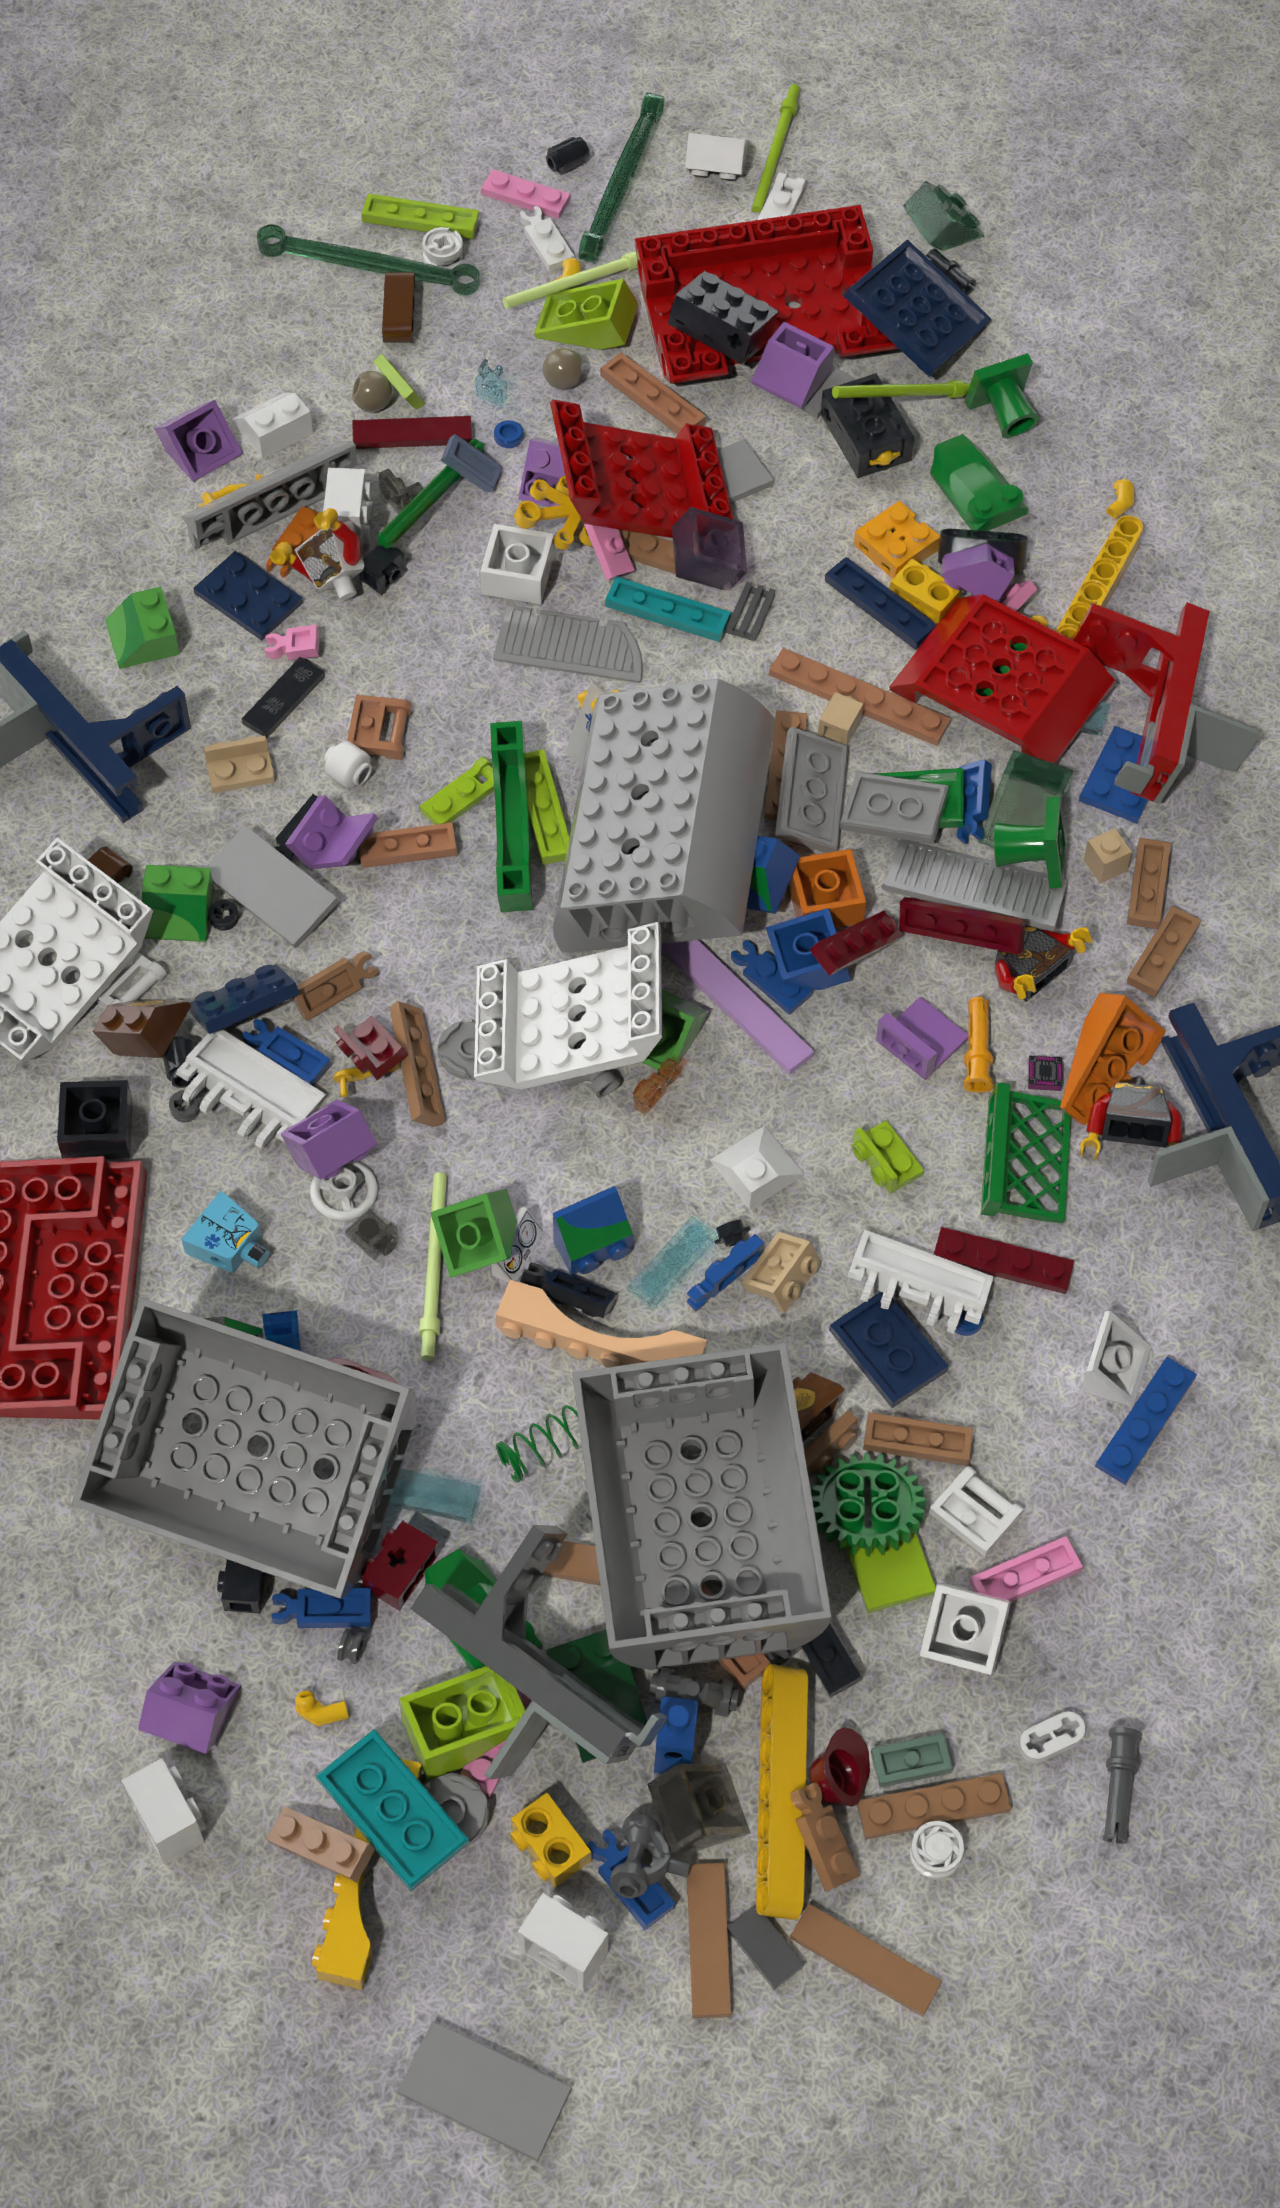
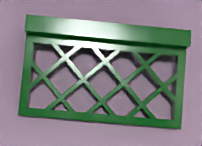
M997 1082L988 1099L980 1215L995 1216L996 1213H1002L1046 1222L1063 1223L1065 1221L1071 1116L1062 1111V1121L1053 1126L1043 1114L1047 1109L1062 1110L1060 1108L1062 1100L1010 1091V1084ZM1013 1102L1024 1104L1031 1114L1021 1120L1012 1110ZM1034 1118L1047 1130L1039 1137H1036L1025 1125ZM1018 1129L1030 1142L1021 1149L1010 1139L1011 1134ZM1050 1135L1061 1145L1060 1150L1054 1155H1051L1041 1143ZM1033 1147L1045 1159L1036 1167L1024 1155L1025 1152ZM1058 1157H1060V1164L1056 1160ZM1016 1158L1028 1171L1018 1179L1009 1169V1163ZM1047 1165H1050L1059 1174V1180L1051 1185L1039 1172ZM1031 1176L1043 1189L1034 1197L1022 1185ZM1014 1188L1026 1201L1021 1206L1006 1203L1007 1193ZM1048 1194L1057 1203V1213L1045 1211L1037 1201Z

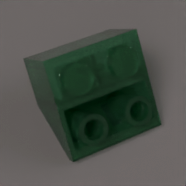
M925 181L903 205L928 244L941 251H946L985 236L978 227L980 221L975 215L966 210V201L956 192L954 194L949 193L941 184L935 186Z

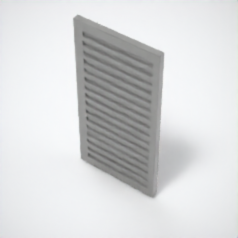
M900 839L886 879L882 884V890L930 902L1025 919L1024 925L1054 932L1068 879L1063 878L1062 888H1049L1048 874L1011 865L997 867L995 861Z

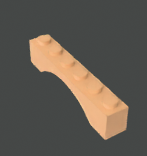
M511 1279L508 1282L496 1313V1326L507 1337L518 1339L520 1336L533 1339L534 1343L542 1348L551 1349L553 1346L566 1349V1352L574 1358L584 1359L586 1356L595 1358L607 1368L707 1354L706 1339L677 1330L642 1338H620L597 1333L580 1326L565 1316L550 1301L543 1289Z

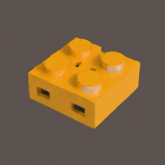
M899 500L857 529L854 536V545L893 579L911 559L921 563L939 550L940 535L925 522L919 524L916 521V514Z

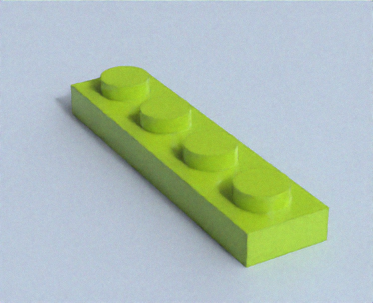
M368 193L361 218L362 222L423 232L445 227L449 228V231L453 233L457 231L463 238L473 239L479 221V210Z
M545 750L527 752L528 812L542 865L565 861L569 835Z

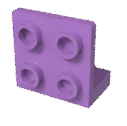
M325 795L318 796L285 845L311 869L347 866L355 859L357 855L356 850L360 844L372 834L373 825L378 820V817L374 813L346 817Z
M921 997L896 1019L887 1012L878 1020L876 1041L924 1080L932 1075L968 1040L966 1032Z

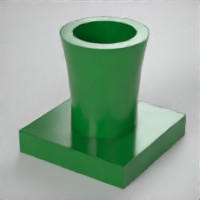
M1028 353L975 370L964 401L969 410L991 403L998 420L1001 435L1005 439L1030 431L1037 425L1040 419L1022 393L1033 364Z
M1047 797L1045 825L1031 826L995 823L994 854L997 867L1031 861H1046L1049 888H1062L1066 841L1060 797Z

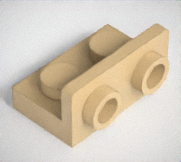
M251 736L242 740L226 743L218 742L204 747L212 793L275 782L266 736Z
M778 1231L744 1278L742 1284L746 1291L772 1299L778 1310L786 1313L792 1303L798 1299L801 1290L811 1276L816 1273L821 1261L810 1241Z

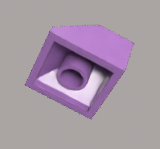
M216 400L209 401L179 414L154 428L165 451L193 482L243 454Z

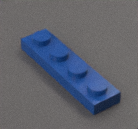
M1166 1357L1096 1462L1095 1467L1126 1485L1192 1385L1197 1374Z

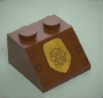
M138 999L107 1005L92 1032L113 1054L119 1056L163 1058L192 1005L189 1001Z
M812 1372L803 1379L797 1377L792 1381L802 1442L809 1438L837 1412L845 1391L840 1384Z

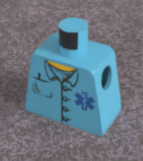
M222 1191L216 1195L181 1239L184 1253L231 1273H235L244 1260L259 1269L266 1263L270 1254L268 1250L258 1245V1242L262 1239L258 1222Z

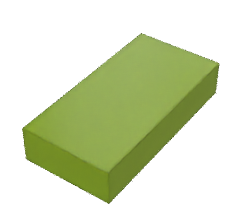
M380 354L373 361L415 410L426 404L383 354Z

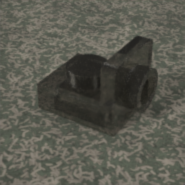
M389 468L379 472L380 492L397 514L423 489L420 482L406 487L400 477L396 478Z
M370 1209L345 1231V1235L374 1261L381 1254L384 1256L389 1255L397 1246L399 1239L397 1226L393 1222L387 1225Z

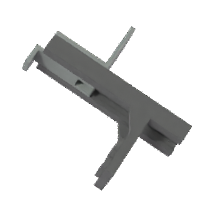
M532 1526L482 1605H479L452 1584H445L441 1590L433 1584H426L410 1608L532 1700L484 1775L490 1780L512 1776L548 1722L604 1764H611L628 1760L636 1746L651 1745L668 1719L663 1713L653 1714L645 1726L641 1725L525 1639L529 1593H534L541 1586L545 1575L542 1574L549 1562H555L565 1548V1544L562 1542L568 1534L558 1526Z

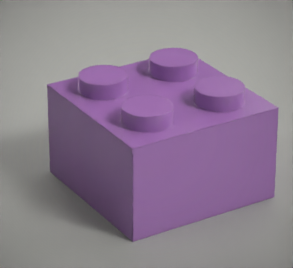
M337 1099L280 1133L297 1166L320 1180L322 1178L329 1179L337 1175L343 1165L350 1161L354 1162L363 1159L370 1153L369 1149L378 1145L361 1111Z

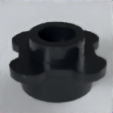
M741 1219L725 1223L716 1228L719 1239L715 1240L714 1243L715 1245L725 1243L726 1247L734 1246L740 1240H745L744 1236L747 1232L751 1231L750 1226L744 1227Z

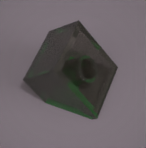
M677 1764L647 1784L653 1806L657 1811L664 1831L665 1840L671 1847V1854L694 1853L751 1833L726 1764Z

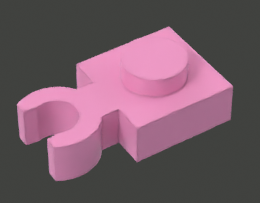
M317 625L287 628L286 636L272 633L265 637L268 645H275L265 648V653L270 659H278L284 654L287 655L288 660H295L299 657L310 658L319 656L320 631Z

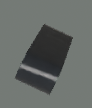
M943 529L940 531L937 561L942 564L945 554L989 544L1014 559V571H1021L1026 566L1029 538L1018 533Z

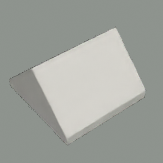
M1105 1311L1081 1391L1133 1407L1151 1346L1111 1311Z

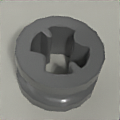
M180 1090L170 1097V1112L172 1117L178 1122H190L199 1115V1100L196 1096L189 1102L190 1106L187 1107V1111H180L179 1106L185 1101L182 1099L185 1090Z
M346 1628L340 1640L337 1660L343 1661L345 1658H348L351 1664H357L364 1644L365 1634L358 1632L355 1635L351 1629Z

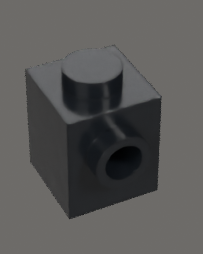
M227 1559L225 1571H219L217 1591L222 1593L221 1601L224 1611L260 1614L266 1573Z

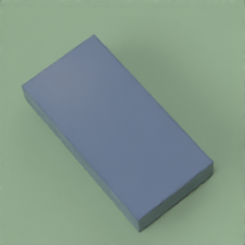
M456 434L449 438L441 458L443 463L483 491L490 493L495 489L503 468Z

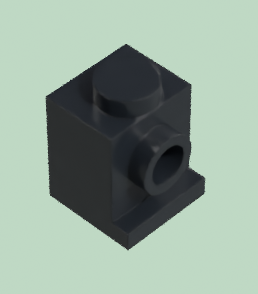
M383 545L376 546L363 558L364 570L359 573L360 580L382 596L386 593V585L389 582L395 583L400 578L403 571L402 564L406 562L405 555L396 547L386 549Z

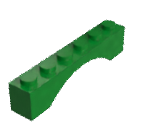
M522 721L490 723L496 810L497 897L500 911L533 910L526 747Z

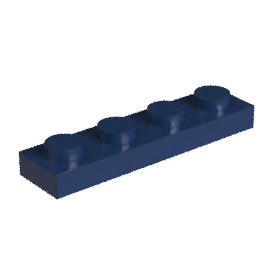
M847 557L843 558L825 574L826 583L915 650L921 646L937 625Z

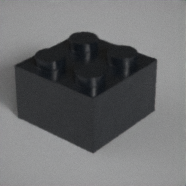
M128 1080L60 1082L57 1143L62 1158L104 1156L106 1159H130L133 1098Z

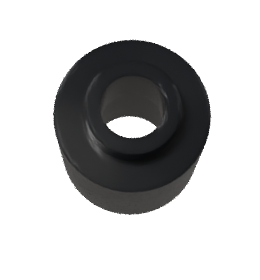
M570 137L548 148L546 156L547 165L552 171L563 174L583 164L585 159L589 157V148L583 138Z
M175 1036L163 1056L167 1079L177 1088L188 1087L198 1075L196 1072L189 1081L176 1075L178 1068L195 1048L192 1040L182 1036Z

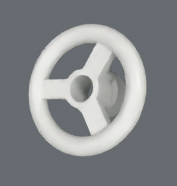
M350 1161L343 1165L341 1171L329 1178V1180L323 1178L320 1180L314 1176L310 1187V1196L315 1208L325 1217L337 1221L353 1220L367 1213L375 1203L378 1193V1185L373 1173L365 1165L356 1161ZM366 1181L368 1187L367 1196L358 1207L354 1208L351 1197L354 1195L356 1187ZM343 1185L348 1186L346 1189L339 1188ZM320 1190L333 1193L336 1198L341 1200L343 1211L327 1206L321 1198Z

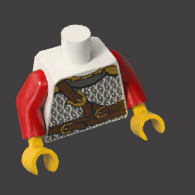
M327 508L324 512H319L314 518L315 525L321 530L296 548V555L292 554V547L289 543L281 542L275 548L276 550H273L270 554V560L277 565H282L288 561L291 568L309 579L317 589H336L339 599L347 600L357 594L351 579L364 570V562L361 555V539L355 533L352 521L338 522L337 511L333 508Z

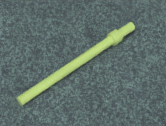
M636 252L624 254L621 259L504 297V307L509 309L626 269L628 272L638 269Z
M438 1172L433 1175L431 1212L445 1207L447 1175L445 1173ZM432 1217L430 1218L424 1316L420 1319L419 1335L422 1336L421 1360L427 1362L433 1361L435 1358L436 1337L440 1335V1320L437 1318L442 1250Z

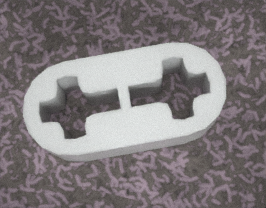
M1067 1711L1028 1728L1023 1732L1019 1741L1020 1754L1031 1763H1041L1076 1747L1081 1743L1085 1734L1086 1726L1084 1720L1078 1714ZM1062 1722H1066L1068 1726L1075 1725L1077 1727L1073 1738L1068 1733L1058 1737L1055 1736L1056 1733L1061 1731ZM1031 1737H1034L1036 1741H1041L1047 1737L1050 1740L1043 1744L1041 1753H1038L1036 1749L1029 1750L1027 1748Z

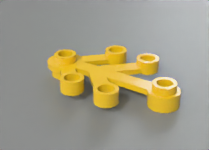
M562 476L559 479L556 489L550 487L546 481L538 479L531 486L530 495L539 501L547 498L558 504V506L539 508L534 502L522 501L514 513L515 522L520 528L529 529L534 527L538 521L568 517L563 528L556 533L553 541L558 549L567 550L574 541L573 534L581 517L570 500L568 488L564 486H567L566 476ZM584 527L579 535V539L584 545L593 546Z

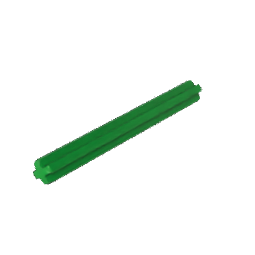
M472 439L469 442L474 448L484 453L485 445L483 442H479L477 439ZM446 465L378 534V544L380 546L383 545L386 549L391 548L462 475Z

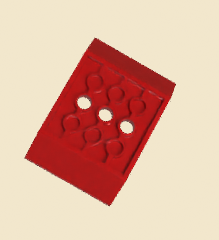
M552 399L550 405L570 500L585 524L681 540L702 538L731 528L735 524L712 428L686 423L676 438L609 427L584 422L580 404Z
M984 594L957 598L889 686V690L914 703L919 700L922 694L1021 746V760L1048 774L1115 684V679L1089 648ZM1023 643L1027 648L1023 651H1014L1011 649V646ZM1005 665L1010 668V671L1005 674H999L993 669L997 666ZM982 688H989L993 691L991 695L986 697L979 696L976 692Z

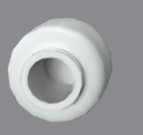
M349 741L341 742L337 746L332 745L324 756L326 774L345 788L362 786L372 773L369 754Z

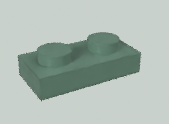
M944 1734L871 1748V1757L879 1788L950 1774L953 1769Z

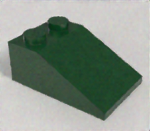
M607 1630L546 1650L548 1656L641 1725H646V1716L630 1665L620 1662L611 1654ZM576 1743L582 1763L597 1759Z

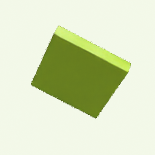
M911 1533L909 1544L899 1539V1550L897 1551L890 1545L886 1546L885 1555H881L877 1548H872L870 1557H867L864 1548H859L858 1552L852 1555L851 1546L847 1545L845 1547L867 1613L935 1594L936 1587L917 1534Z

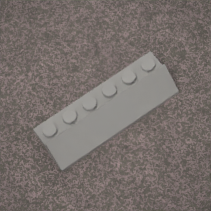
M338 441L182 515V519L187 524L190 543L196 550L222 537L227 545H230L298 512L302 506L309 507L325 499L328 468L352 469V467L356 466L355 444L353 441Z

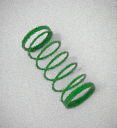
M569 1405L563 1406V1422L556 1416L548 1414L545 1421L547 1432L535 1423L530 1424L529 1434L531 1442L523 1434L514 1433L513 1446L515 1452L503 1441L496 1443V1450L504 1466H506V1463L510 1465V1461L515 1471L514 1475L511 1474V1478L515 1482L523 1481L521 1467L526 1477L530 1475L520 1460L516 1436H520L526 1441L538 1457L542 1467L546 1468L543 1458L536 1449L532 1427L534 1426L547 1437L556 1450L557 1456L562 1459L563 1456L553 1441L548 1420L550 1417L554 1418L563 1427L572 1440L575 1449H579L575 1438L569 1431L565 1417L566 1408H569L578 1417L577 1411Z

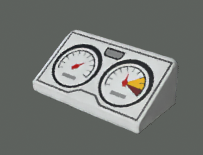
M525 1207L520 1208L515 1216L517 1224L511 1258L491 1265L492 1276L509 1282L510 1279L517 1280L544 1231L542 1226Z

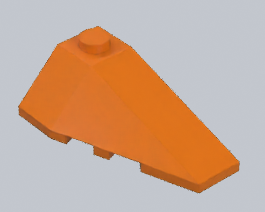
M1099 993L1084 1020L1060 1108L1075 1121L1085 1126L1088 1123L1092 1105L1104 1094L1110 1093L1109 1090L1115 1083H1127L1131 1079L1127 1072L1137 1062L1144 1066L1152 1058L1166 1030L1126 995Z

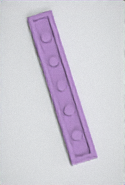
M699 940L661 944V952L789 1075L814 1056V1051Z

